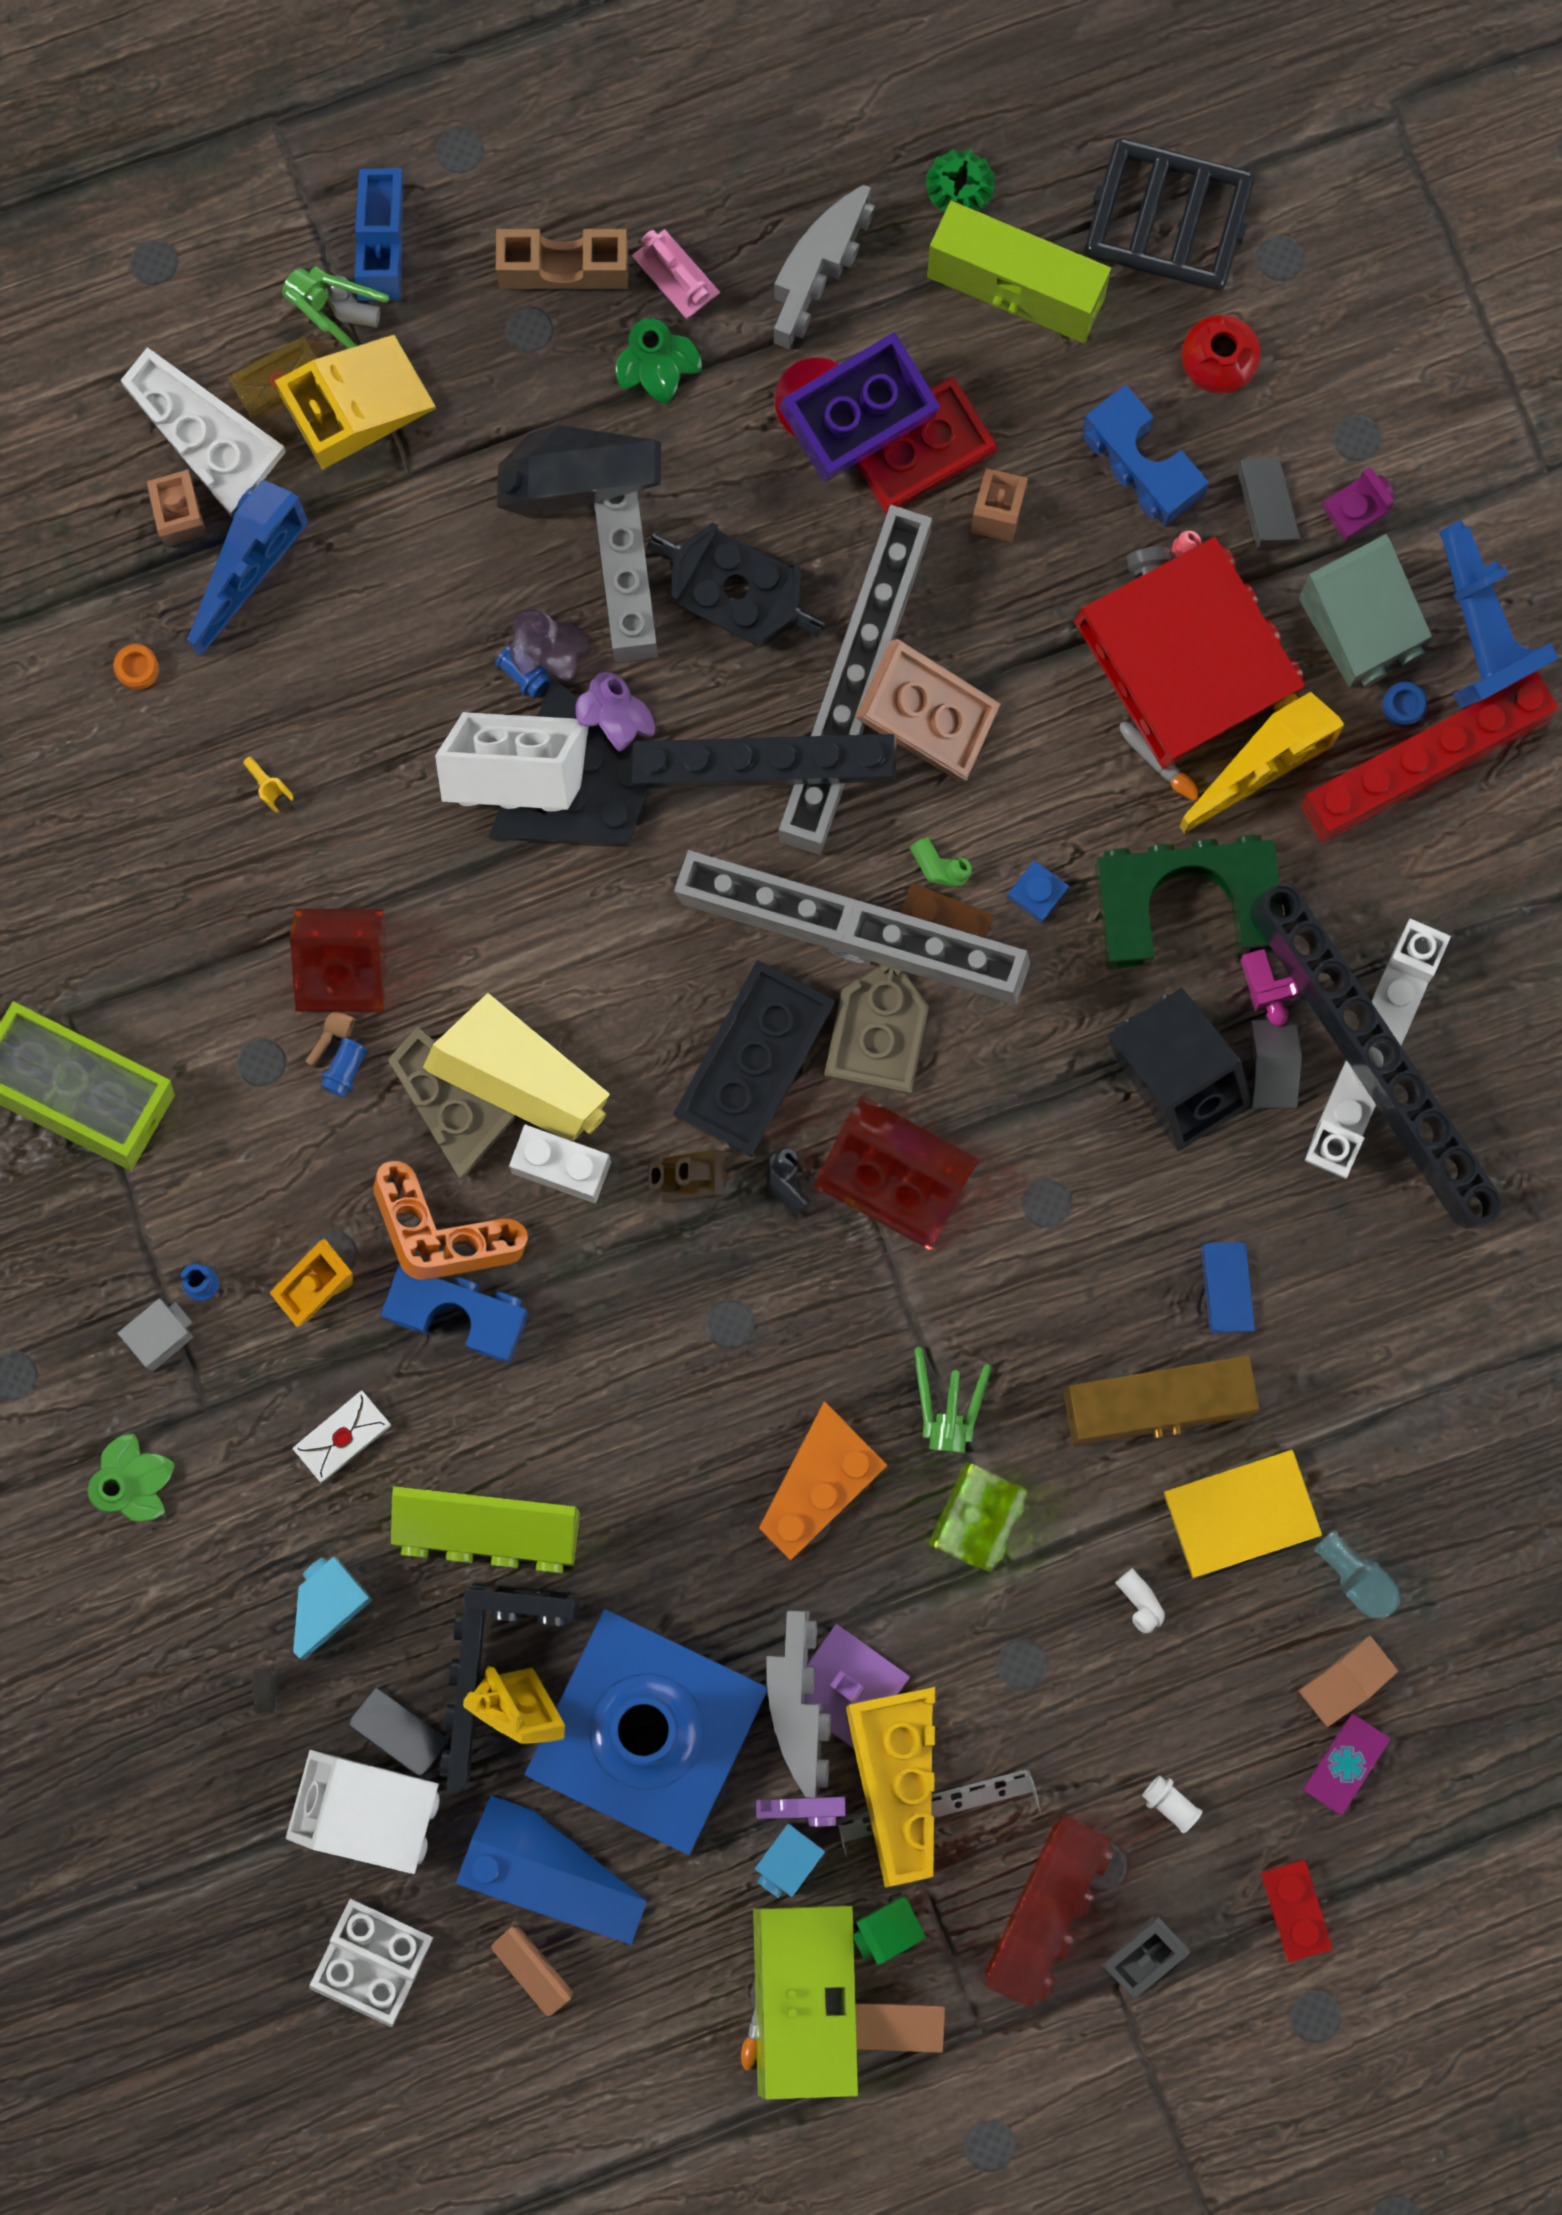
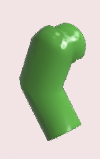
M929 837L923 838L910 846V850L923 874L931 883L953 888L964 885L972 874L971 864L965 858L959 857L957 860L940 858Z

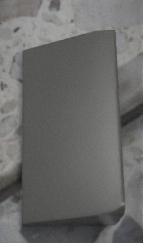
M1250 458L1239 460L1237 473L1257 550L1300 541L1280 459Z

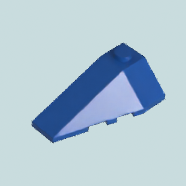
M262 480L256 489L253 487L249 488L238 501V511L235 513L187 639L192 650L200 657L309 524L300 499L293 492Z
M492 1795L473 1835L456 1881L458 1885L632 1945L647 1900L553 1827L537 1812Z

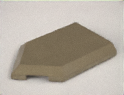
M881 964L872 972L842 989L824 1076L854 1084L911 1094L929 1006L915 989L904 971Z

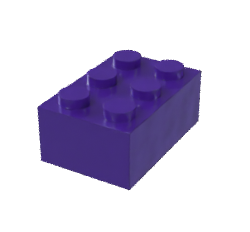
M895 332L784 397L779 407V410L824 483L934 418L940 409L939 403Z

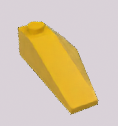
M1312 692L1307 693L1301 698H1298L1296 694H1292L1273 707L1276 712L1271 715L1185 814L1180 824L1183 833H1187L1332 748L1344 726L1340 717Z

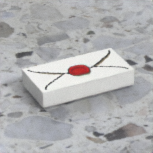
M361 1390L292 1449L320 1483L323 1484L392 1425Z

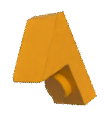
M322 1239L269 1293L295 1326L298 1327L308 1322L332 1296L350 1288L353 1285V1273L326 1239Z

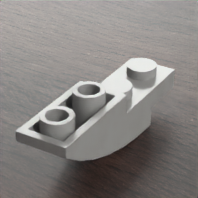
M862 185L831 206L807 230L787 258L774 284V299L785 303L774 327V344L791 349L795 337L803 338L811 318V314L806 312L811 299L819 300L824 290L827 276L839 279L844 266L852 267L859 249V244L854 241L860 228L868 229L875 211V205L870 204V187Z
M790 1610L787 1611L785 1655L767 1656L769 1707L782 1754L793 1778L805 1797L816 1798L820 1795V1787L827 1788L829 1760H821L822 1741L830 1740L831 1714H823L824 1703L806 1702V1694L814 1693L815 1668L807 1667L808 1648L815 1649L817 1622L809 1621L810 1611Z

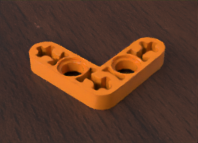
M389 1161L379 1167L373 1185L374 1195L403 1271L411 1278L427 1280L514 1263L522 1257L528 1235L524 1226L513 1219H497L436 1230L413 1169L406 1163L399 1161ZM388 1179H394V1182L398 1185L402 1184L400 1191L401 1199L396 1200L398 1192L393 1183H387ZM401 1213H410L419 1219L420 1224L416 1227H405L398 1222L396 1216ZM505 1236L507 1242H514L513 1246H508L503 1240L498 1241L499 1237ZM457 1242H467L475 1248L476 1253L472 1256H461L454 1251L452 1245ZM487 1246H490L489 1251H486ZM439 1247H442L443 1251L438 1252ZM415 1252H421L424 1258L430 1257L429 1262H423L420 1256H414Z

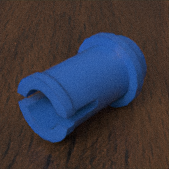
M511 644L510 647L507 646L495 661L496 666L507 673L521 687L520 692L524 696L530 695L535 699L543 694L551 683V679L547 676L548 670L545 667L538 668L518 649L516 644Z
M342 1038L341 1045L328 1072H322L320 1076L323 1079L320 1087L333 1095L345 1098L347 1091L352 1092L354 1089L351 1083L368 1049L355 1041Z
M191 1264L184 1268L181 1273V1278H184L181 1284L190 1298L195 1301H205L216 1294L219 1280L217 1274L211 1268L200 1264ZM199 1276L206 1277L207 1280H204L200 1286L194 1287L196 1278Z

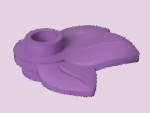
M602 672L596 675L590 683L589 691L582 694L576 702L575 708L578 724L581 726H595L599 724L617 751L624 750L633 741L636 733L647 738H651L654 735L655 725L649 709L642 701L630 694L627 684L616 674Z

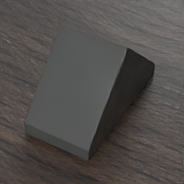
M1251 1020L1252 1109H1297L1302 1054L1296 1020H1288L1282 1026L1273 1025L1269 1020Z
M1153 1915L1102 1966L1135 1999L1187 1957L1191 1951L1159 1917Z

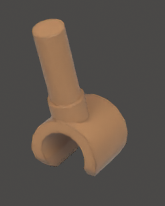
M341 1012L329 1014L324 1024V1032L321 1035V1039L305 1062L315 1067L328 1046L332 1043L334 1036L348 1039L353 1030L355 1018Z

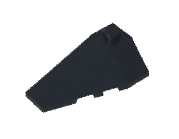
M563 425L531 433L498 465L497 507L528 518L537 519L661 485V442Z

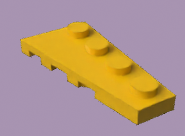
M935 1687L845 1706L885 1888L933 1877L934 1817L931 1815L932 1792H934L932 1746L935 1745V1726H932L933 1704L935 1703Z

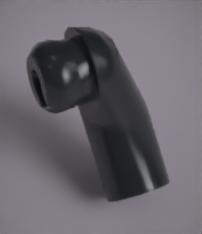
M782 1148L774 1153L768 1162L767 1187L795 1216H798L811 1200L795 1185L796 1168L799 1163L798 1155L792 1149Z

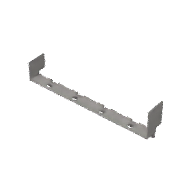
M1022 1770L932 1794V1799L940 1796L942 1798L932 1802L931 1815L934 1818L1033 1792L1040 1812L1041 1810L1036 1788L1029 1770L1028 1772L1027 1770ZM1025 1774L1024 1778L1014 1780L1015 1776ZM996 1782H1006L1005 1787L995 1789ZM985 1785L986 1787L970 1792V1788ZM1005 1790L1006 1794L1000 1796L999 1791ZM959 1792L962 1794V1798L951 1800V1794ZM961 1802L962 1806L960 1808H956L955 1803ZM868 1812L841 1818L837 1821L846 1857L844 1842L873 1834V1831H867L866 1829L867 1826L871 1825V1822L863 1824L862 1820L864 1817L869 1816ZM853 1820L854 1822L847 1825H842V1822Z

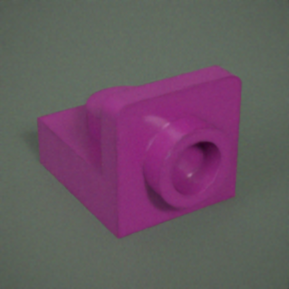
M1369 467L1362 472L1358 480L1324 500L1321 507L1346 542L1389 514L1394 504L1392 498L1394 497V492L1387 479L1381 474L1377 476L1373 469Z

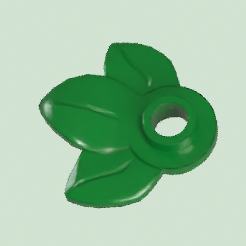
M646 318L638 321L630 330L628 336L629 347L619 355L615 367L617 381L621 389L633 387L641 382L651 397L663 404H668L677 390L680 379L679 373H699L702 370V362L697 349L688 338L672 335L663 322L654 318ZM646 332L655 333L658 337L657 346L654 348L646 347L642 342L643 334Z

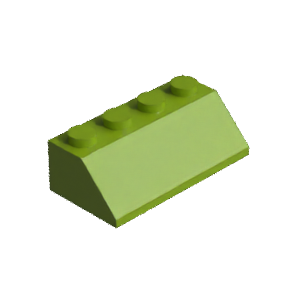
M393 1486L391 1544L395 1547H402L401 1556L427 1559L430 1550L447 1552L446 1561L472 1564L475 1555L492 1557L491 1566L518 1569V1561L537 1562L536 1571L563 1574V1566L574 1567L580 1512L575 1506Z

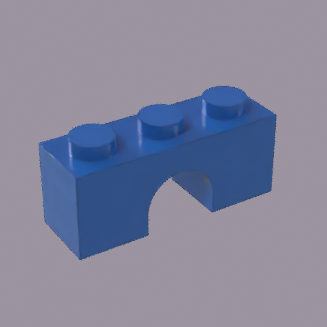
M1125 384L1085 415L1082 429L1084 431L1083 438L1094 453L1099 455L1102 452L1112 464L1110 466L1111 472L1116 480L1124 487L1130 485L1140 497L1138 503L1143 512L1152 520L1157 518L1165 527L1205 496L1209 482L1182 450L1162 462L1149 461L1139 453L1136 442L1150 431L1153 416Z
M399 1265L380 1316L387 1322L427 1335L430 1324L437 1313L447 1308L461 1309L469 1315L471 1320V1330L465 1344L467 1349L511 1365L529 1314L526 1309L520 1307L522 1300L497 1291L494 1298L478 1293L480 1285L459 1277H454L452 1283L438 1278L427 1280L414 1279L408 1276L403 1271L401 1265Z

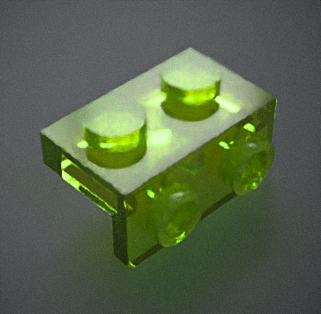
M965 1462L928 1545L970 1566L991 1572L995 1564L1002 1559L1005 1553L1006 1539L1013 1523L1023 1513L1027 1489L1020 1485L1009 1483L974 1464Z

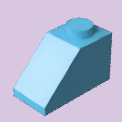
M323 1557L318 1559L302 1574L306 1581L298 1589L293 1650L299 1659L305 1660L373 1601L346 1567L335 1557H332L328 1562Z

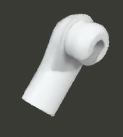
M1131 1568L1115 1583L1139 1610L1132 1617L1134 1625L1141 1632L1150 1633L1155 1626L1160 1627L1162 1625L1165 1614L1151 1588Z

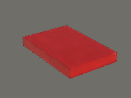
M954 376L930 388L940 405V409L934 418L855 464L885 515H887L890 505L901 507L997 452L998 446Z

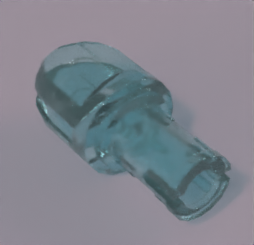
M1332 1531L1315 1547L1314 1551L1319 1553L1342 1577L1340 1589L1361 1612L1371 1618L1380 1619L1396 1611L1400 1603V1590L1395 1581L1373 1558L1361 1560L1339 1537L1336 1531Z

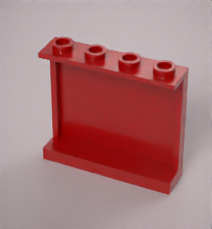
M1216 537L1083 607L1074 619V623L1162 770L1177 763L1184 754L1272 707L1292 694L1297 695L1305 686L1302 682L1303 674L1298 663L1293 658L1287 657L1280 645L1281 639L1277 628L1271 621L1264 619L1257 607L1258 599L1254 590L1249 584H1243L1235 570L1236 564L1231 552L1225 546L1221 547Z

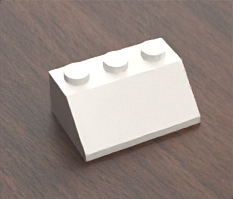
M463 712L435 755L442 802H455L463 806H474L477 804L500 805L506 809L534 807L542 808L545 811L568 810L581 787L589 726H581L578 724L577 719Z

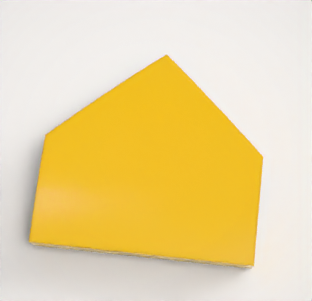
M488 1666L485 1670V1678L474 1692L470 1691L464 1699V1708L494 1729L521 1744L543 1743L564 1739L565 1724L533 1668L498 1675L495 1668Z

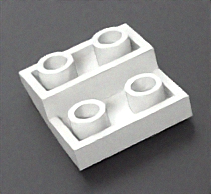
M350 1899L332 1934L330 1944L309 1985V1989L387 2026L393 2027L433 1937Z

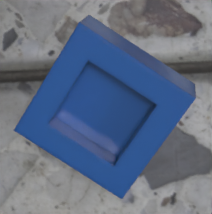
M1034 860L1010 890L1007 898L1042 924L1066 894L1069 885Z

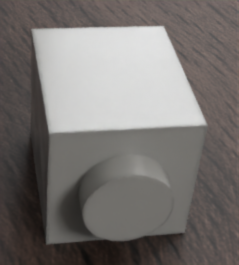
M160 1298L118 1332V1335L143 1365L152 1372L194 1338L186 1328L192 1321L176 1302L168 1306Z

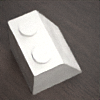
M309 1750L286 1839L313 1850L415 1874L417 1864H421L426 1855L427 1839L425 1838L429 1819H433L438 1810L439 1794L437 1793V1788L439 1784Z

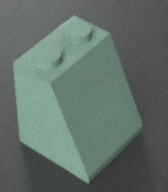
M1387 534L1310 573L1299 597L1301 605L1349 688L1361 682L1364 687L1370 686L1387 675L1385 669L1399 662L1402 667H1406L1426 654L1424 649L1427 647L1432 635Z

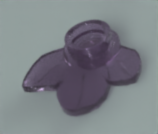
M536 609L523 610L514 620L513 632L515 640L510 647V656L520 673L523 675L528 674L540 665L566 681H571L577 667V655L587 654L591 650L587 637L570 623L553 621L547 614Z

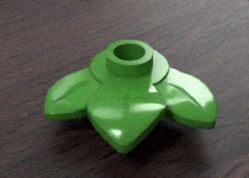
M135 1434L120 1436L103 1451L101 1470L92 1476L88 1484V1498L91 1504L99 1511L105 1513L120 1511L127 1518L135 1522L154 1520L165 1513L164 1506L155 1493L161 1490L169 1481L174 1469V1463L158 1454L145 1453L140 1455L139 1443ZM108 1482L115 1483L119 1487V1493L116 1496H107L103 1492L102 1486Z

